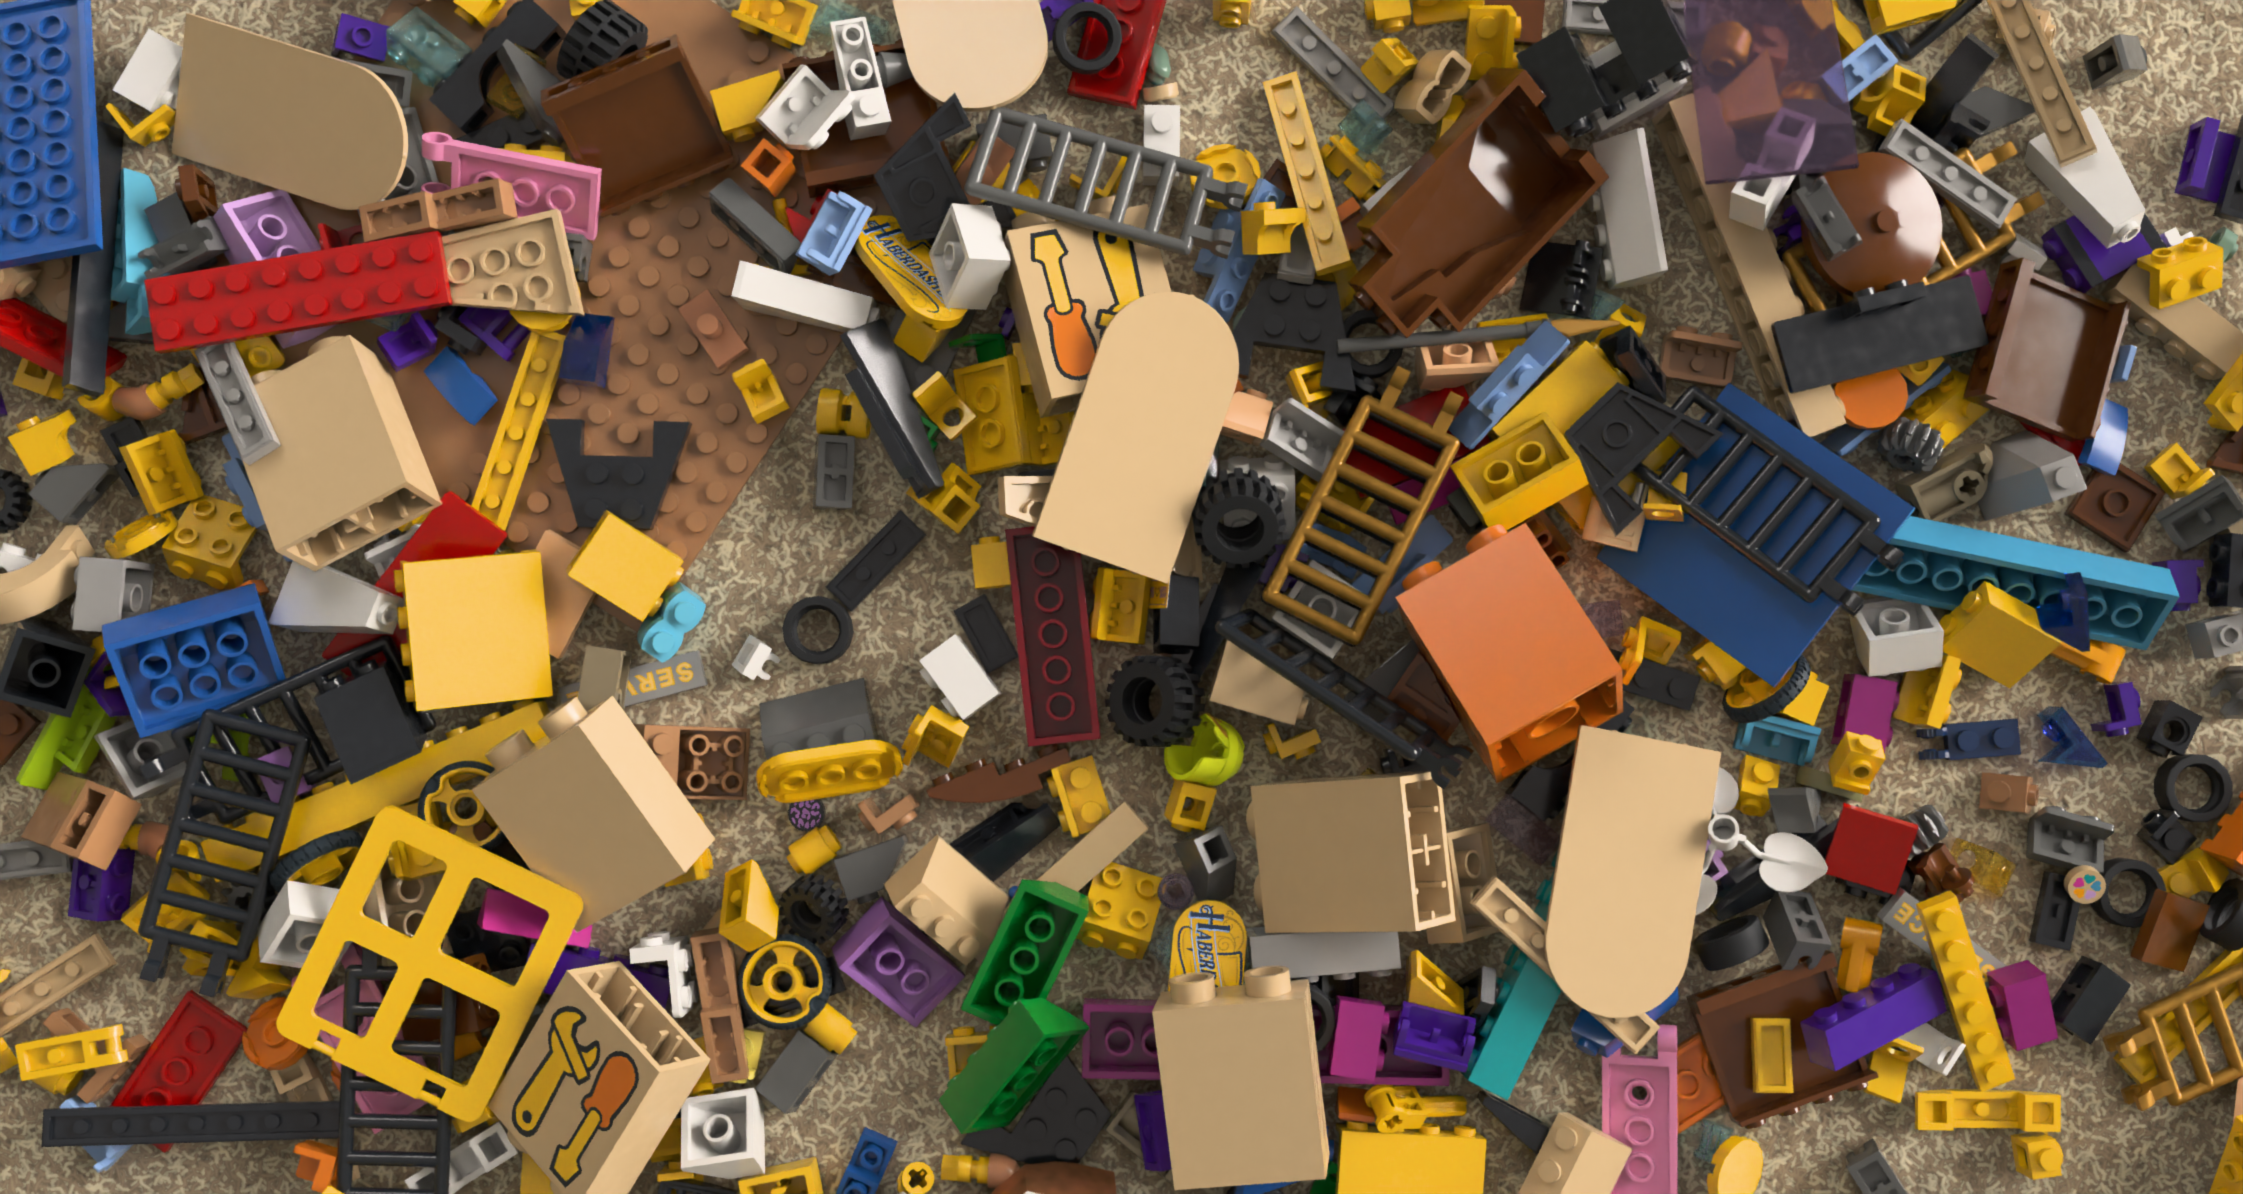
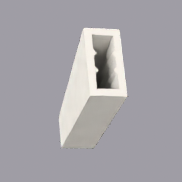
M2088 107L2081 111V114L2096 145L2097 153L2060 168L2044 132L2028 142L2024 162L2108 249L2120 241L2122 243L2130 241L2139 233L2145 208L2098 116L2091 107Z
M739 262L731 296L743 309L844 333L880 318V309L876 308L877 303L873 297L749 262Z
M292 561L268 623L299 632L393 634L398 622L397 607H404L403 598L328 565L315 572Z

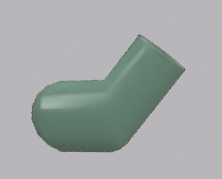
M1154 43L1149 61L1151 69L1147 72L1146 76L1152 84L1158 86L1164 83L1165 78H1169L1171 67L1167 51L1157 43Z

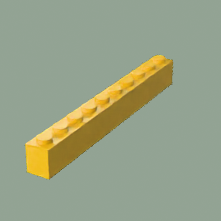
M534 699L520 701L512 705L513 712L501 716L500 712L489 714L479 719L480 726L470 730L467 729V726L453 729L445 733L446 740L434 744L433 739L425 741L421 753L356 783L350 784L345 775L346 782L334 786L333 781L319 785L311 790L312 796L303 800L300 799L299 795L296 796L278 860L288 856L299 846L314 838L336 831L350 830L374 820L376 814L384 809L385 806L394 805L402 807L419 801L420 794L427 781L437 771L447 765L461 761H476L492 766L485 754L521 729L526 732L533 743L547 736L538 724L539 720L550 713L546 701L534 702ZM461 774L450 778L451 787L480 775ZM255 812L244 817L246 823L234 828L232 823L221 826L268 839L274 817ZM212 839L200 842L208 862L243 871H252L260 867L263 857L262 852ZM214 879L216 883L223 882L222 880Z

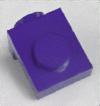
M417 311L411 314L408 323L377 337L376 344L393 369L398 372L434 354L438 333L432 322L428 319L424 320Z
M2114 682L2103 685L2111 720L2090 724L2092 731H2103L2106 737L2128 734V727L2141 725L2142 722L2138 709L2141 701L2138 691L2133 687V682Z

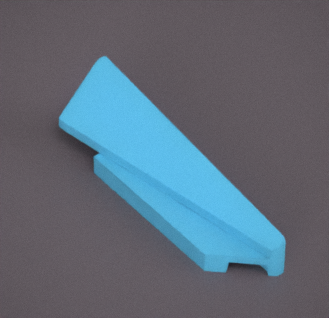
M123 168L120 176L121 198L118 201L111 300L121 303L127 301L125 334L138 335L152 332L144 282L147 278L144 272L153 268V264L147 258L140 259L138 253L159 243L144 211L147 207L157 203L155 187L148 175Z

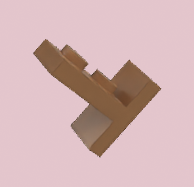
M69 1008L52 1012L42 1023L51 1031V1037L91 1030ZM142 1034L125 1039L122 1042V1049H127L129 1060L117 1064L90 1068L96 1071V1073L80 1089L77 1095L87 1104L103 1098L148 1048L151 1042ZM105 1040L96 1041L98 1054L107 1053Z

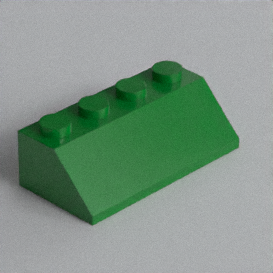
M1022 879L963 1000L960 1010L999 1025L1008 1015V1008L1015 1001L1022 998L1046 999L1089 912V897L1056 882Z
M1022 998L1015 1001L1008 1008V1015L1004 1020L990 1030L987 1035L988 1039L982 1047L968 1057V1064L961 1073L954 1076L948 1082V1088L939 1098V1102L961 1134L1009 1126L1090 1029L1084 1021L1044 998Z

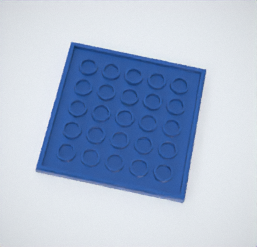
M1728 383L1716 400L1878 515L1881 519V524L1874 534L1886 543L1891 541L1915 510V507L1731 383ZM1706 412L1700 422L1705 423L1711 414ZM1722 424L1718 431L1724 433L1723 436L1697 461L1692 459L1682 472H1686L1688 475L1686 496L1689 497L1740 437L1739 434L1725 424ZM1752 445L1700 506L1718 519L1770 457ZM1681 447L1676 451V453L1673 455V457L1670 459V461L1667 463V465L1664 467V469H1665V468L1669 465V463L1675 458V456L1681 451V449H1682ZM1782 466L1730 528L1748 541L1798 483L1800 478ZM1812 488L1759 550L1778 563L1831 500ZM1647 491L1645 503H1647V500H1648V491ZM1843 510L1790 572L1809 585L1862 523ZM1685 512L1684 522L1646 520L1645 518L1637 552L1605 545L1596 557L1774 688L1839 607L1823 593L1812 603L1803 601ZM1860 548L1834 580L1845 588L1852 590L1877 558L1863 548Z

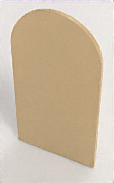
M892 0L910 71L919 87L930 98L940 104H943L955 92L964 111L994 110L1020 98L1034 85L1043 71L1048 55V35L1039 0Z
M186 13L171 154L345 210L359 209V206L380 202L394 190L406 165L408 133L402 109L393 92L380 77L357 64L192 13Z
M1165 291L1139 297L1125 305L1114 315L1100 339L1039 514L1033 537L1061 546L1065 550L1070 549L1130 570L1133 574L1138 573L1168 584L1230 406L1239 374L1238 350L1233 334L1224 319L1210 305L1196 298L1193 294L1188 295L1180 292Z
M1584 725L1578 726L1545 926L1544 952L1548 969L1559 989L1573 1003L1584 1010L1600 1015L1605 1019L1609 1017H1634L1659 1006L1674 992L1680 983L1687 967L1709 833L1708 826L1711 821L1721 752L1693 747L1688 744H1677L1620 733L1617 730L1610 731Z

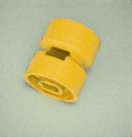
M822 387L819 393L816 413L817 433L839 435L841 431H845L847 436L868 439L872 424L854 391L847 396L842 389ZM846 406L852 407L850 421H845Z

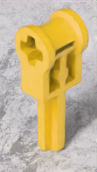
M1377 1084L1370 1088L1364 1096L1366 1105L1372 1108L1375 1113V1124L1381 1133H1392L1399 1129H1420L1427 1117L1464 1116L1467 1112V1100L1465 1097L1458 1095L1420 1096L1415 1086Z

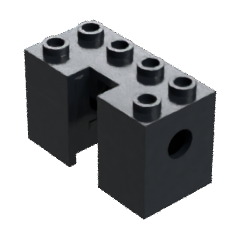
M1608 0L1598 6L1622 54L1595 68L1578 33L1570 35L1566 26L1516 54L1522 69L1528 72L1546 95L1540 104L1555 133L1568 137L1573 135L1574 138H1578L1594 129L1592 123L1604 116L1607 120H1610L1627 110L1625 104L1637 97L1640 102L1660 91L1658 87L1660 84L1671 79L1673 83L1678 82L1694 72L1692 66L1698 64L1699 61L1667 0Z

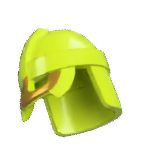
M1207 712L1198 716L1202 719L1200 725L1192 727L1195 733L1193 734L1194 737L1190 746L1171 745V747H1165L1164 763L1168 773L1174 779L1198 782L1208 786H1218L1239 771L1243 763L1245 745L1242 737L1232 725Z

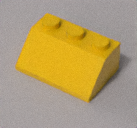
M1546 411L1450 465L1452 472L1485 528L1501 524L1508 530L1589 484L1580 458Z

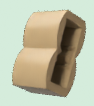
M1430 50L1418 62L1413 79L1408 81L1399 91L1395 99L1394 109L1410 123L1435 124L1447 112L1452 95L1458 92L1466 83L1472 65L1456 50Z

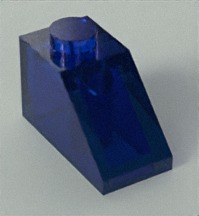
M584 313L585 316L576 315L564 340L559 378L569 384L605 388L615 318Z

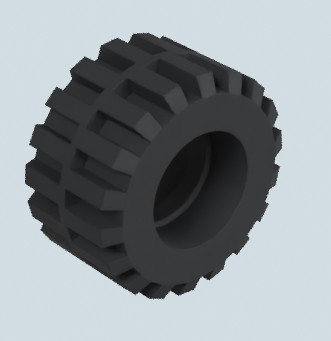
M611 0L596 2L579 16L565 36L557 58L558 74L567 80L646 47L648 28Z
M1234 468V473L1229 474L1226 469L1219 471L1220 477L1215 479L1211 475L1206 479L1207 487L1201 486L1192 512L1197 545H1201V551L1206 557L1212 555L1214 563L1220 565L1222 561L1226 562L1227 568H1235V564H1242V568H1249V563L1256 561L1258 565L1265 561L1264 555L1272 556L1276 552L1275 544L1281 545L1284 539L1282 532L1286 531V523L1279 492L1275 485L1271 486L1270 479L1265 475L1258 478V473L1255 470L1250 469L1248 474L1243 473L1242 468ZM1235 509H1247L1257 514L1251 523L1242 527H1229L1219 522L1226 513Z
M1146 655L1132 657V661L1126 660L1121 664L1122 671L1115 670L1111 676L1114 679V683L1108 684L1106 690L1110 692V698L1105 699V707H1110L1111 712L1107 714L1109 722H1115L1113 730L1116 734L1123 735L1124 741L1135 743V746L1171 747V745L1183 743L1184 738H1190L1195 733L1192 727L1200 725L1202 719L1198 717L1200 711H1205V704H1201V697L1205 696L1204 688L1198 687L1201 679L1198 674H1191L1193 668L1189 664L1182 663V660L1177 658ZM1157 684L1162 695V706L1159 714L1154 719L1149 709V695L1152 688Z

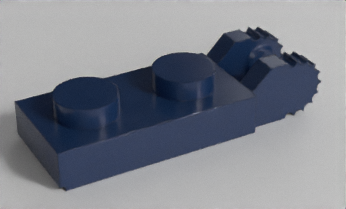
M2016 718L1942 724L1941 729H1916L1917 737L1922 739L1943 736L1944 749H1924L1919 751V760L1943 758L1945 760H1959L2021 754L2018 719Z

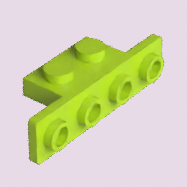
M105 666L103 671H108L113 668L112 666ZM89 667L86 677L91 672L93 667ZM83 683L71 718L53 713L50 714L16 777V782L23 786L47 790L63 764L74 772L86 774L100 749L94 737L111 729L117 716H108Z

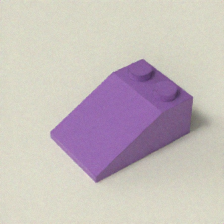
M882 896L831 948L839 969L915 1028L965 977V974L918 927Z

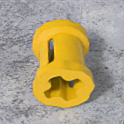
M923 1162L909 1164L897 1177L898 1193H927L934 1183L933 1171ZM917 1174L922 1180L917 1186L912 1188L908 1183Z

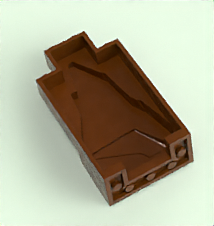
M1491 67L1461 98L1465 106L1455 123L1356 224L1358 229L1364 234L1361 240L1376 254L1354 275L1348 284L1356 292L1353 297L1357 303L1367 311L1371 309L1378 317L1375 321L1376 324L1387 335L1392 336L1395 334L1408 338L1427 318L1440 330L1449 329L1460 333L1609 178L1608 174L1589 150L1571 149L1561 135L1555 133L1549 120L1538 107L1546 95L1525 69Z

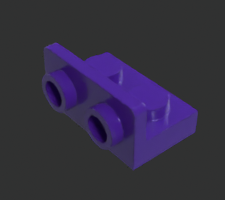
M130 847L127 849L118 848L106 871L74 859L68 916L97 922L121 920L122 914L130 907L135 850H131Z

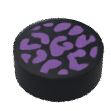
M820 799L791 803L788 810L791 824L801 831H811L816 826L819 827L823 823L826 814L825 806Z

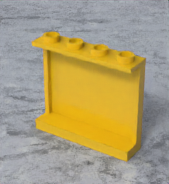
M1587 340L1578 342L1572 346L1574 350L1521 398L1487 435L1494 441L1546 411L1564 436V433L1617 382L1627 387L1630 382L1620 370L1616 368L1613 370L1604 360L1606 358L1604 351L1594 342L1589 343ZM1668 436L1642 463L1652 471H1656L1676 453L1680 446ZM1630 473L1618 486L1630 496L1635 490L1636 483L1644 482ZM1588 484L1554 503L1552 507L1579 535H1582L1591 497L1595 496Z
M534 549L508 554L414 562L400 561V570H394V583L396 592H403L404 607H397L399 629H406L407 643L401 644V657L403 666L410 665L411 680H404L406 702H413L416 711L553 696L540 551Z
M1346 1120V1124L1336 1123V1130L1339 1132L1335 1194H1483L1487 1139L1476 1132L1475 1127L1455 1125L1454 1131L1440 1130V1125L1423 1123L1420 1129H1399L1392 1133H1381L1376 1126L1368 1125V1123Z

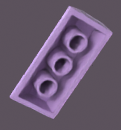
M280 189L222 204L213 216L229 247V250L224 252L231 265L321 250L320 244L289 194ZM336 325L277 334L275 337L284 349L314 339Z

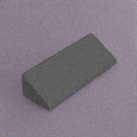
M727 178L709 192L712 214L771 268L791 274L798 259V256L795 254L801 242L732 179Z

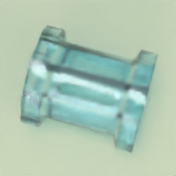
M1702 1119L1700 1125L1704 1128L1699 1147L1694 1149L1693 1155L1711 1162L1718 1147L1728 1139L1729 1135L1734 1134L1735 1129L1721 1123ZM1713 1135H1717L1714 1149H1711Z

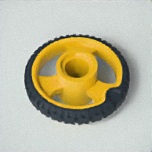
M1801 654L1793 664V670L1788 679L1785 681L1782 678L1775 688L1748 668L1744 669L1739 673L1741 676L1740 681L1727 689L1722 701L1724 711L1733 721L1738 723L1756 722L1776 714L1789 705L1804 689L1811 672L1808 661Z
M461 761L443 767L427 781L422 789L418 802V818L435 825L432 817V803L444 802L447 804L448 817L453 823L457 824L455 835L487 851L492 850L506 836L498 826L487 838L481 841L477 840L474 834V827L485 820L488 812L472 790L464 789L456 792L451 787L450 778L461 774H477L486 778L495 768L476 761ZM472 798L477 803V812L473 817L463 819L458 813V806L462 800Z
M343 830L314 838L302 844L281 860L270 875L272 886L279 893L287 880L318 886L327 884L351 866V862L354 861L363 843L362 837L356 831Z
M779 934L776 940L745 955L738 971L737 990L743 1007L756 1022L777 1030L795 1029L812 1021L823 1010L831 993L832 974L825 955L815 944L801 936ZM773 950L777 956V964L771 966L765 972L763 985H752L751 976L756 963L765 953ZM799 951L804 952L814 963L818 973V987H807L805 973L799 966L794 964L795 956ZM783 971L789 973L792 977V986L787 992L781 991L777 986V978ZM770 998L777 1001L795 998L800 1002L803 1012L790 1017H778L766 1012L764 1006Z

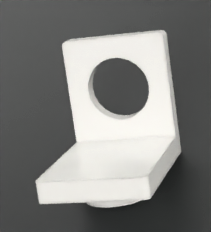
M1924 1023L1898 1037L1923 1047V1054L1917 1057L1916 1060L1944 1076L1948 1075L1966 1046L1957 1040L1947 1037L1928 1023ZM1952 1050L1948 1059L1942 1063L1946 1054Z

